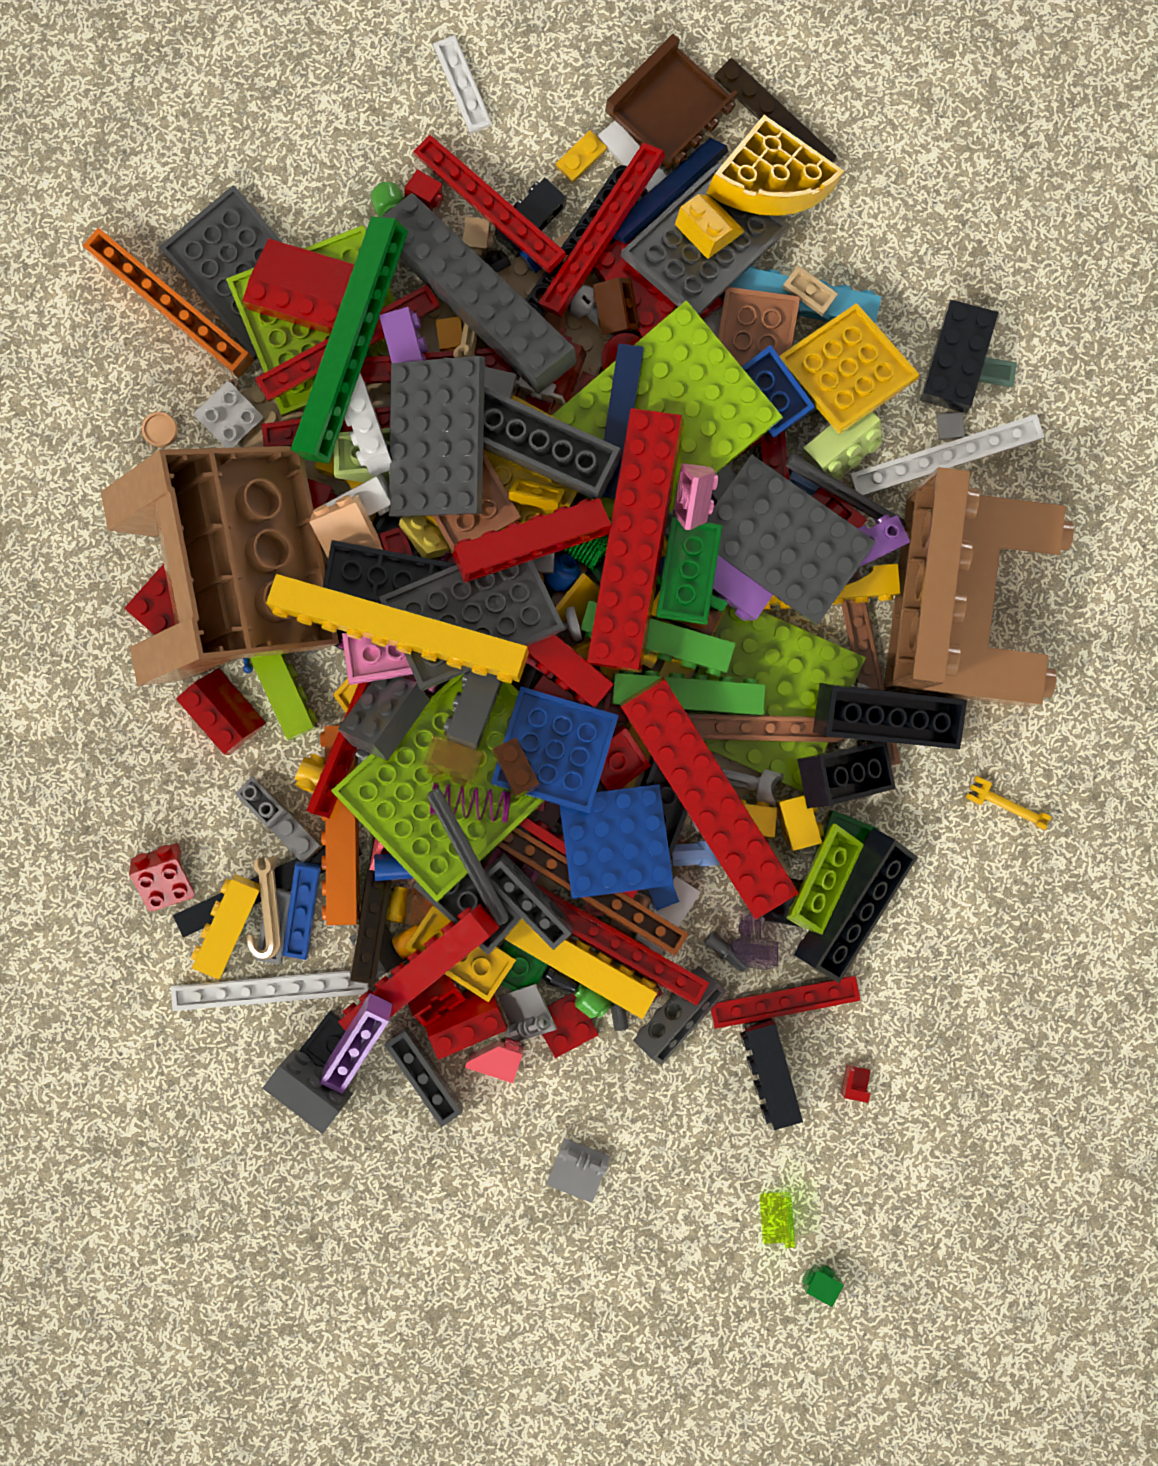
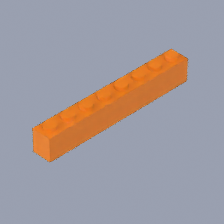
M99 227L82 245L93 258L238 379L254 362V359L245 349Z
M340 725L324 726V732L320 734L321 747H325L324 764L328 759ZM356 755L348 775L358 766V757ZM337 799L330 819L321 816L322 821H325V831L321 833L322 846L326 845V855L322 856V870H326V880L322 881V894L326 895V905L322 907V918L326 920V925H358L360 916L359 820Z

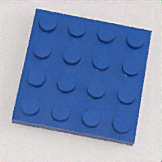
M521 686L503 743L517 738L539 782V788L526 795L590 814L619 715ZM497 762L491 785L511 790Z
M659 784L596 792L590 814L559 805L572 899L674 885Z

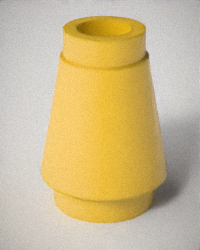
M394 886L388 901L385 920L403 924L404 918H407L409 889Z

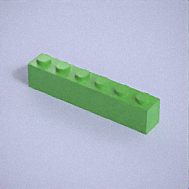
M589 600L580 630L585 633V638L591 640L597 602ZM650 619L644 655L647 656L648 652L657 654V659L669 663H671L672 659L682 662L681 666L693 670H696V666L706 669L705 673L720 677L721 673L726 674L736 643Z
M619 669V673L613 674L612 683L614 685L612 686L611 704L621 705V702L661 678L659 672L644 671V675H634L633 671ZM669 673V677H665L685 710L757 716L764 713L765 685L758 684L759 680L744 679L743 683H736L732 677H719V681H711L709 676L694 675V679H685L684 674Z

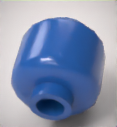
M556 555L554 574L544 573V580L553 590L560 592L568 591L578 579L580 567L576 559L570 555Z

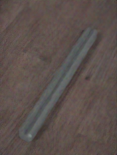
M790 454L786 459L787 468L873 519L877 520L889 514L890 518L896 516V514L799 456ZM899 517L903 527L905 528V520Z
M441 789L431 790L427 798L491 917L498 925L506 923L508 921V914Z

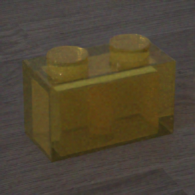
M433 736L423 766L428 769V774L441 778L442 774L452 778L451 782L465 787L467 783L473 785L483 753Z

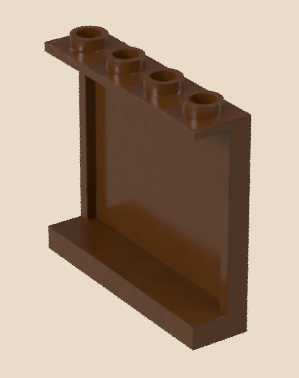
M674 34L607 99L605 112L641 145L646 143L663 150L665 158L661 163L669 170L675 164L680 165L687 156L686 152L691 147L695 149L702 142L703 135L707 131L712 132L720 122L719 119L724 114L727 116L736 106L735 99L738 93L734 90L729 95L678 48L680 39Z

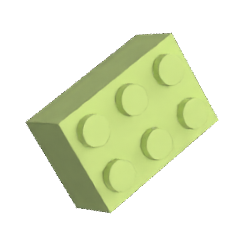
M871 412L841 434H838L830 425L803 447L805 461L840 481L846 471L850 468H856L861 463L863 457L869 452H875L882 443L881 420Z

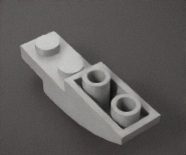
M252 776L235 793L266 828L271 829L301 862L307 863L323 847L310 834V830L255 777Z

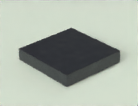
M331 1010L299 1050L322 1068H324L328 1058L346 1032L338 1023L341 1018Z

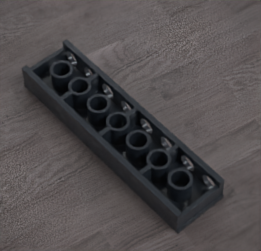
M332 540L323 588L381 604L380 596L457 564Z

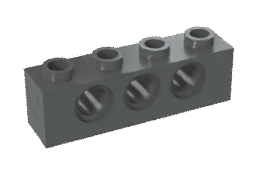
M505 852L486 868L485 873L494 890L553 950L572 934L574 923Z
M699 965L691 973L709 982V985L698 1005L695 1006L672 992L669 1000L655 1011L654 1017L647 1025L640 1028L637 1036L633 1039L653 1061L661 1066L727 992L721 984ZM682 1010L680 1016L676 1018L677 1012ZM665 1028L664 1034L659 1037L661 1030Z

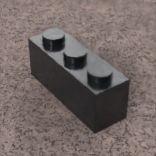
M545 177L540 183L538 181L535 182L529 189L527 197L524 200L519 199L513 206L541 231L567 205L566 196ZM496 228V239L518 257L520 255V248Z

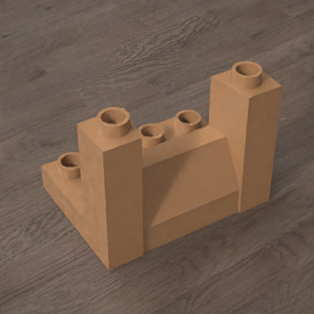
M292 446L158 450L101 491L106 524L109 531L151 537L159 536L174 614V626L130 647L137 686L183 681L234 659L320 650L339 644L337 632L327 631L321 627V624L314 622L312 625L303 624L297 621V617L290 615L287 618L276 616L272 613L273 610L266 604L276 574L323 587L325 578V567L320 542L309 522L314 510L304 458L291 451Z
M938 467L912 490L906 498L904 515L906 526L904 529L910 543L902 546L900 549L898 565L900 594L894 598L884 688L1025 707L1042 705L1043 697L1051 698L1056 686V670L1054 668H1047L1048 655L988 647L1000 548L1060 555L1061 550L1068 551L1071 547L1074 536V524L1072 521L1064 520L1066 506L980 495L978 488L969 487L970 471Z

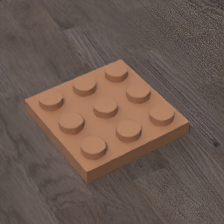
M729 287L725 291L718 339L741 367L770 345L780 356L792 347L800 296Z
M483 453L482 514L433 516L452 552L454 546L463 539L470 538L473 540L481 537L487 531L495 530L497 532L505 529L511 523L522 520L513 502L508 500L509 495L485 453Z

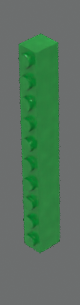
M371 216L291 447V451L305 460L327 464L330 462L408 234V230L395 218Z

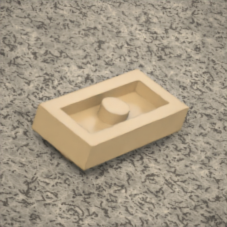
M797 265L782 287L793 296H800L801 302L821 316L824 315L838 295V293L799 265Z

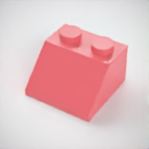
M499 1039L470 1054L465 1068L513 1083L523 1055L524 1046H521V1042L517 1039Z

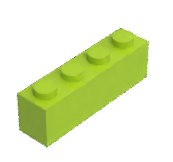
M288 653L250 657L286 739L293 740L317 729L316 722L319 721L314 709H309L305 700L308 699V695L304 687H299L295 678L298 677V673L292 663L288 664L285 657Z

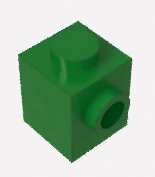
M814 1264L812 1269L806 1270L802 1278L805 1292L830 1307H833L844 1284L841 1278L835 1275L836 1272L824 1264L822 1267Z

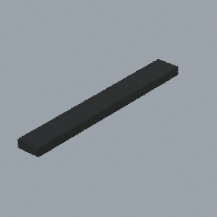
M326 845L307 863L322 865V856L326 855ZM359 846V856H361L363 853ZM298 858L274 869L276 888L285 890L292 888L295 863L300 861ZM322 866L320 874L326 872V870H322ZM259 875L250 880L259 883ZM260 891L253 905L261 902ZM223 893L217 894L173 915L183 938L204 929L206 923H212L215 916L210 915L216 901H222Z

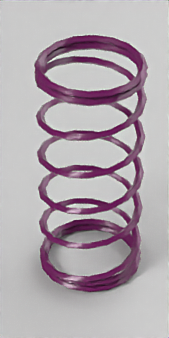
M438 782L433 783L432 790L439 788ZM447 784L444 797L446 798L448 792V804L451 808L450 784ZM464 786L460 787L453 812L454 815L462 793V811L464 818L467 819L476 794V813L478 820H481L490 795L491 820L495 822L504 796L502 822H508L511 791H502L495 818H493L492 789L490 788L480 817L478 788L475 787L468 813L465 815ZM430 803V814L435 815L436 812Z

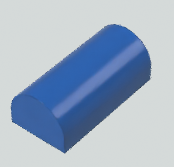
M391 854L374 855L375 881L414 879Z

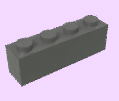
M408 1026L386 1041L384 1046L441 1128L462 1114L464 1106Z

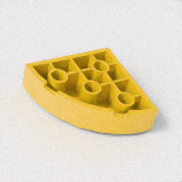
M763 115L714 174L706 194L723 204L758 215L779 216L795 214L810 209L823 201L834 190L844 170Z

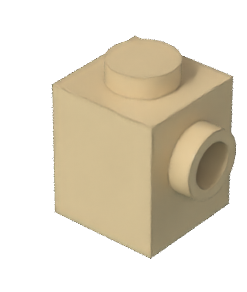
M465 217L463 241L480 258L482 255L485 256L489 248L493 249L494 234L491 233V223L487 219Z

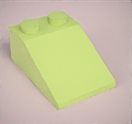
M383 428L382 432L390 452V428ZM340 432L334 447V476L339 479L365 483L376 476L371 477L366 465L361 467L356 452L360 451L359 446H354L349 432ZM389 471L382 474L389 485Z

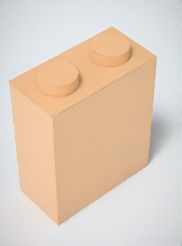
M350 495L343 496L336 501V504L329 507L322 505L313 511L309 522L327 557H329L332 540L384 550L381 539L359 495L350 497Z

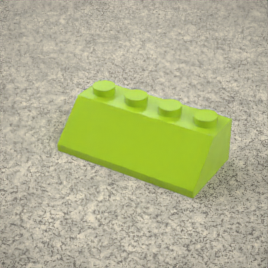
M836 824L828 827L810 868L798 891L799 894L796 895L786 918L802 928L822 935L864 844Z

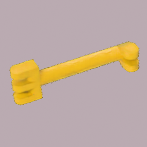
M975 776L974 781L982 784V786L979 788L971 785L970 790L978 793V795L975 797L967 793L966 799L978 805H982L986 799L1035 823V826L1038 828L1047 829V823L1051 820L1052 816L1046 813L1037 814L990 791L992 783L979 776Z

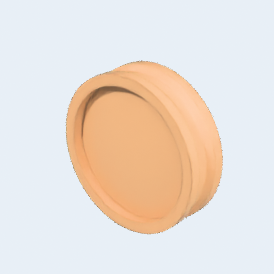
M155 412L148 415L143 421L142 434L148 443L162 448L171 445L175 441L178 427L175 420L168 414Z

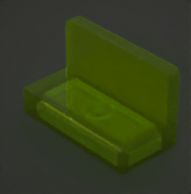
M789 1191L761 1193L759 1201L763 1243H783L785 1248H795L792 1198Z

